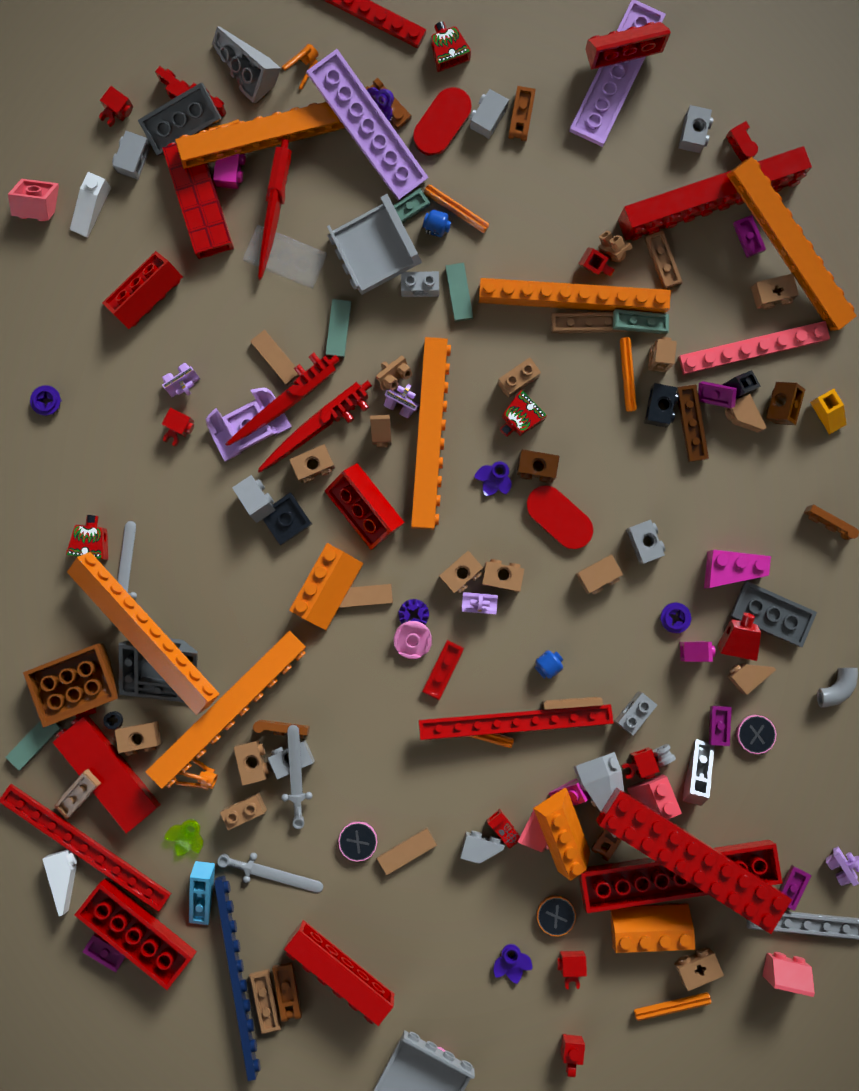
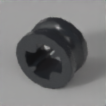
M117 711L107 713L103 719L104 725L108 729L120 727L123 723L122 714ZM115 715V719L117 718L118 722L111 725L112 722H109V718Z

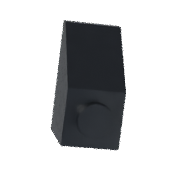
M752 370L722 384L737 388L736 399L761 387Z

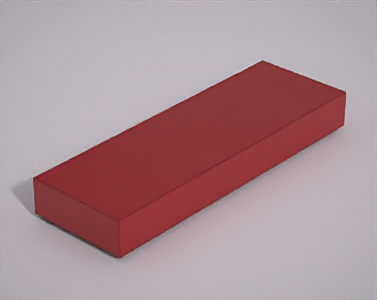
M449 640L446 641L423 688V693L440 700L463 653V647Z

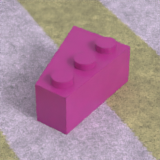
M722 550L707 551L704 589L769 576L771 556Z

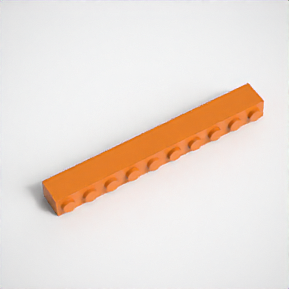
M323 102L319 104L311 103L303 108L295 107L283 113L275 112L267 117L259 116L246 122L239 121L230 126H219L210 131L202 130L194 135H182L175 139L183 168L185 169L236 154L241 155L281 145L282 139L292 142L344 129L345 127L329 104Z
M751 157L727 174L728 178L791 273H793L823 321H826L829 330H840L857 317L853 305L847 302L843 290L836 285L833 275L824 267L822 258L815 253L812 243L803 235L801 226L796 224L792 218L791 211L782 203L780 194L774 191L770 179L761 171L759 162Z
M480 278L478 303L612 312L615 309L666 314L670 309L671 290Z
M425 337L411 525V528L434 530L435 525H439V514L435 513L436 506L440 507L441 495H437V487L441 488L442 476H438V471L443 468V457L439 456L440 450H444L445 438H441V431H445L446 420L442 419V414L447 411V401H443L444 393L448 394V382H445V375H449L450 364L446 363V356H450L451 345H447L448 339Z
M91 552L75 559L67 571L71 578L196 715L207 709L220 695L219 692Z
M291 631L287 632L145 771L147 775L161 789H164L166 786L170 788L177 781L175 777L180 772L184 774L192 767L190 762L193 759H200L207 752L205 748L210 743L214 745L221 738L219 734L224 729L228 731L236 723L234 719L238 715L242 717L250 709L248 705L252 701L256 703L263 697L262 691L267 687L269 689L278 682L276 678L281 673L285 675L292 668L290 664L295 659L299 661L306 654L304 651L306 646Z

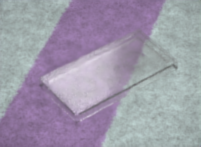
M257 225L243 257L244 261L258 267L264 229L260 225ZM276 232L265 270L313 289L327 253Z

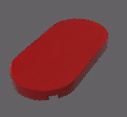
M456 87L442 90L414 129V142L421 153L428 156L443 153L470 116L472 104L469 95L464 90Z
M544 485L535 488L527 498L529 516L563 547L579 549L590 542L593 536L591 520L559 490L552 486Z

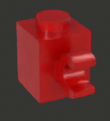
M110 86L100 99L105 110L100 113L99 118L103 122L105 118L109 117L107 124L109 127H112L115 123L114 116L123 121L125 117L131 114L133 105L128 97Z
M590 247L586 249L578 263L597 275L603 272L611 276L615 270L606 264L609 259L608 257Z
M170 407L162 422V425L169 429L164 435L163 441L167 443L168 439L173 437L172 445L176 447L179 443L177 434L185 438L187 434H191L194 429V420Z
M650 748L630 753L633 762L621 765L622 769L630 768V773L624 775L626 779L632 778L635 772H637L640 778L645 780L655 777V773L660 772L653 751Z
M560 951V958H557L558 971L561 970L563 977H566L564 980L566 989H569L571 981H574L576 989H579L580 982L578 977L587 976L586 955L584 951Z
M562 1034L561 1057L563 1063H567V1077H576V1064L583 1065L585 1043L582 1036Z

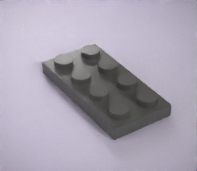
M199 83L140 118L138 122L156 155L159 156L164 153L163 147L170 143L176 144L175 139L182 135L197 134L222 118L204 84Z
M744 581L730 617L741 621L744 613L753 614L755 616L753 624L758 625L760 630L798 647H803L817 612L748 581Z

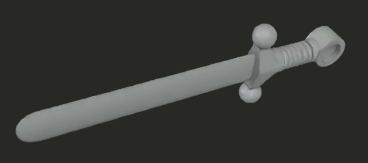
M128 521L125 524L117 581L127 593L136 533V524L133 521ZM135 592L128 593L133 599H136L137 594Z
M291 725L287 730L291 794H283L281 799L284 802L288 800L293 802V827L301 829L304 826L301 801L304 799L310 800L313 795L311 792L303 793L299 728L296 725Z
M256 853L250 854V860L247 863L234 860L227 854H221L217 860L220 867L231 866L244 870L246 875L243 877L244 883L250 882V874L315 893L323 890V884L319 881L254 863V860L257 859Z

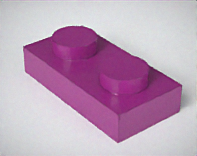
M752 215L733 223L747 258L766 250Z
M702 381L698 385L699 402L733 408L735 407L737 388Z
M710 706L709 745L730 746L732 707Z
M791 865L780 891L792 899L788 908L795 911L812 875Z
M96 933L92 935L83 950L84 954L115 973L126 958Z

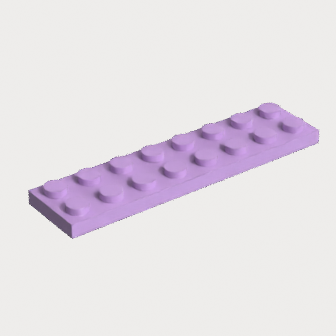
M631 0L617 31H625L630 27H641L650 22H663L666 14L637 0ZM646 57L599 68L569 132L603 147Z
M338 49L307 70L306 74L398 201L429 178Z

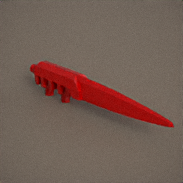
M282 139L281 146L275 148L266 194L268 204L259 259V281L263 277L270 256L281 205H284L285 186L287 184L292 151L288 149L289 140Z
M313 352L308 357L314 365L307 371L300 364L297 365L294 370L298 373L299 377L293 381L295 385L290 386L233 435L225 445L228 446L243 439L286 412L335 373L334 365L340 359L336 355L331 359H328L326 355L319 359Z
M367 380L361 386L355 382L310 417L259 467L258 473L279 462L325 428H328L333 424V419L338 422L343 416L348 423L352 422L354 417L349 411H353L355 406L359 405L363 412L366 411L369 406L364 400H367L369 397L365 391L372 387L370 382Z

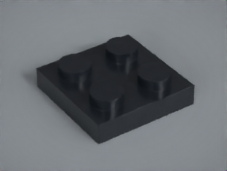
M291 492L272 504L275 511L263 518V521L280 546L313 525Z

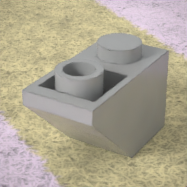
M472 830L471 833L466 832L460 858L480 864L504 850L505 845L504 842H501V838L490 836V838L483 837L482 833Z

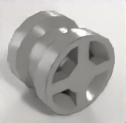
M669 744L662 745L653 750V754L657 758L658 767L665 766L676 759L675 755L670 752L671 747Z

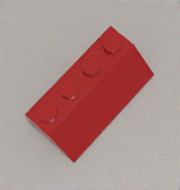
M650 22L641 27H630L625 31H613L608 35L591 37L588 39L585 48L591 70L662 53L671 34L670 29L662 22Z
M155 251L102 304L130 329L136 326L140 318L149 313L158 301L163 300L167 292L180 283L183 276L166 258Z
M358 463L345 469L324 490L371 550L405 523Z

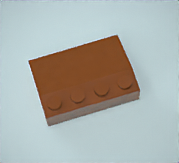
M103 643L94 644L23 672L43 728L118 699L110 660Z

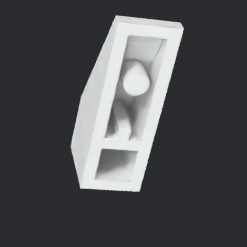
M90 172L87 173L79 190L70 226L71 231L87 238L89 237L111 190L110 185L104 178Z
M68 849L43 858L58 916H62L69 911L77 867V857Z

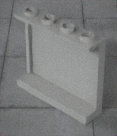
M388 194L380 197L383 204L341 227L332 230L330 225L327 226L330 232L327 236L332 245L336 244L337 249H335L339 260H344L342 267L347 275H351L352 279L349 281L353 289H358L361 295L422 263Z
M404 1030L373 1091H464L470 1079H474L475 1072L469 1062L465 1060L460 1061L451 1052H444L438 1049L433 1042H425L416 1033Z

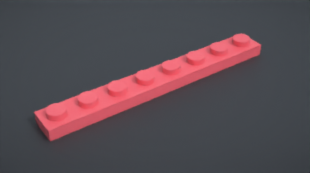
M826 321L683 354L678 358L682 373L685 375L828 341L830 335Z

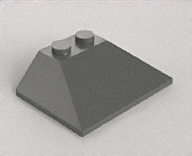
M169 638L197 668L198 651L184 640ZM129 640L119 643V695L184 702Z

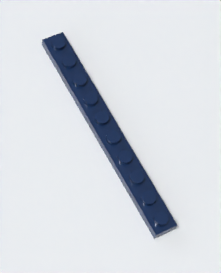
M219 876L215 879L214 884L247 1080L252 1081L256 1080L261 1066L260 1060L256 1059L255 1054L257 1042L252 1037L254 1024L253 1020L249 1019L250 1001L246 999L245 992H247V982L242 977L244 965L243 960H239L240 942L236 940L235 936L237 923L232 918L234 905L233 901L229 900L228 894L231 891L230 883L226 881L225 876Z

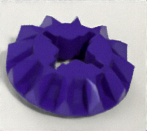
M48 385L36 388L30 397L32 409L44 416L54 414L57 409H60V402H62L60 393L54 387ZM46 396L49 399L53 400L51 402H48L47 406H45L43 402H40L44 400Z
M410 599L404 602L399 609L401 624L409 620L410 613H408L407 609L414 611L419 607L420 609L417 614L421 620L413 618L410 621H418L425 625L429 619V610L425 603L417 599Z
M670 603L661 611L660 620L662 626L668 632L681 633L690 626L691 613L681 603ZM678 612V618H680L682 622L675 621V623H673V619L671 618V616H669V614L675 615Z

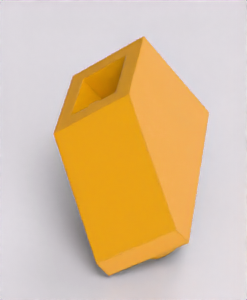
M835 389L810 402L828 434L847 425L844 404Z

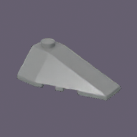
M217 27L212 42L213 47L221 60L227 63L231 70L232 78H236L240 84V91L253 103H257L275 86L281 68L263 53L225 29Z
M615 752L573 767L580 787L583 791L588 792L592 798L590 802L594 807L597 806L600 812L616 787L624 791L622 770Z

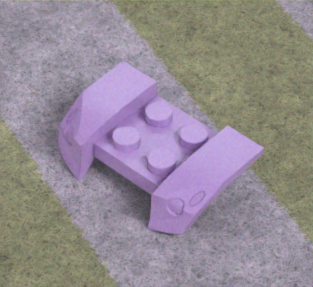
M252 389L251 392L256 400L223 417L217 408L207 416L206 425L224 462L240 455L241 451L272 435L276 436L292 427L285 413L243 439L231 445H225L246 423L276 399L269 389Z

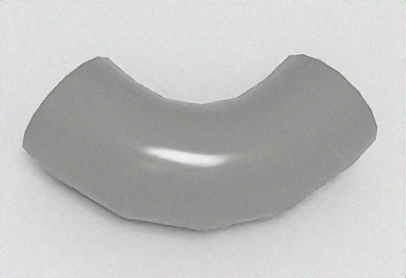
M837 668L838 676L835 684L828 688L818 689L817 701L821 708L839 705L852 695L857 686L858 668Z

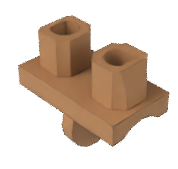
M608 230L599 236L601 244L598 246L599 251L609 255L614 262H621L626 257V251L633 248L631 243L623 240L622 236H613Z
M401 355L390 364L385 361L381 363L383 370L376 375V378L383 391L387 388L394 391L399 385L398 380L401 377L403 379L410 378L412 372L407 365L406 359Z

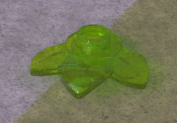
M188 819L182 825H173L165 834V840L175 841L177 856L186 854L190 849L195 853H199L203 847V838L199 834L200 825L194 819ZM188 826H193L194 831L189 832Z

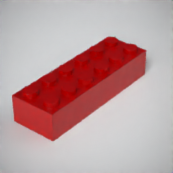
M107 878L97 885L74 914V916L166 990L169 989L197 952Z
M304 920L288 938L284 950L290 959L299 961L306 972L315 974L317 980L322 985L331 987L333 993L338 998L343 997L349 1002L348 1005L353 1010H359L363 1013L364 1018L369 1023H375L377 1026L381 1024L394 1007V993Z

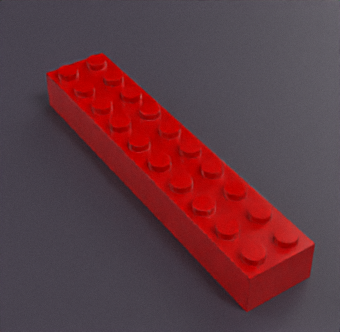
M804 146L758 161L761 171L770 179L771 186L775 192L781 191L786 186L794 187L800 184L801 179L806 177L807 172L812 168ZM731 171L624 206L618 222L625 241L629 239L634 241L641 238L644 234L649 233L651 235L665 227L667 229L673 228L679 222L684 221V223H688L697 216L702 215V217L712 214L715 210L723 211L728 209L730 205L745 203L727 176Z
M617 787L596 819L598 825L770 934H772L792 901L789 896Z
M771 840L714 848L769 884H783L777 846ZM651 858L590 866L579 875L583 906L586 913L708 895Z

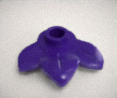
M368 88V93L387 120L390 121L393 115L391 109L394 101L393 93L388 89Z
M501 461L495 462L492 466H482L474 476L475 479L484 481L483 493L485 496L493 495L498 490L503 494H507L512 485L508 477L509 467ZM496 469H503V474H497Z
M514 944L506 945L502 949V956L497 958L494 963L495 977L498 978L506 974L515 984H518L523 970H532L530 957L521 953L519 947ZM509 951L515 952L514 956L512 957L508 956L507 954Z

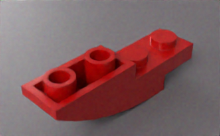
M161 66L155 71L159 81L167 86L165 90L171 99L197 85L193 83L189 86L185 81H179L169 69L165 70ZM210 95L220 116H225L226 111L223 101L216 96L214 98Z

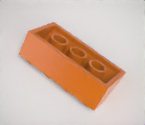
M327 543L289 611L327 631L364 563Z
M563 788L533 809L557 871L571 881L586 871L590 849L568 790Z
M689 904L641 905L610 910L612 947L616 953L695 950L694 926Z

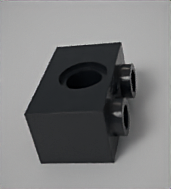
M654 383L651 386L644 420L645 424L666 428L670 423H673L675 418L673 407L677 404L679 394L676 393L677 387ZM658 402L665 403L666 410H661Z

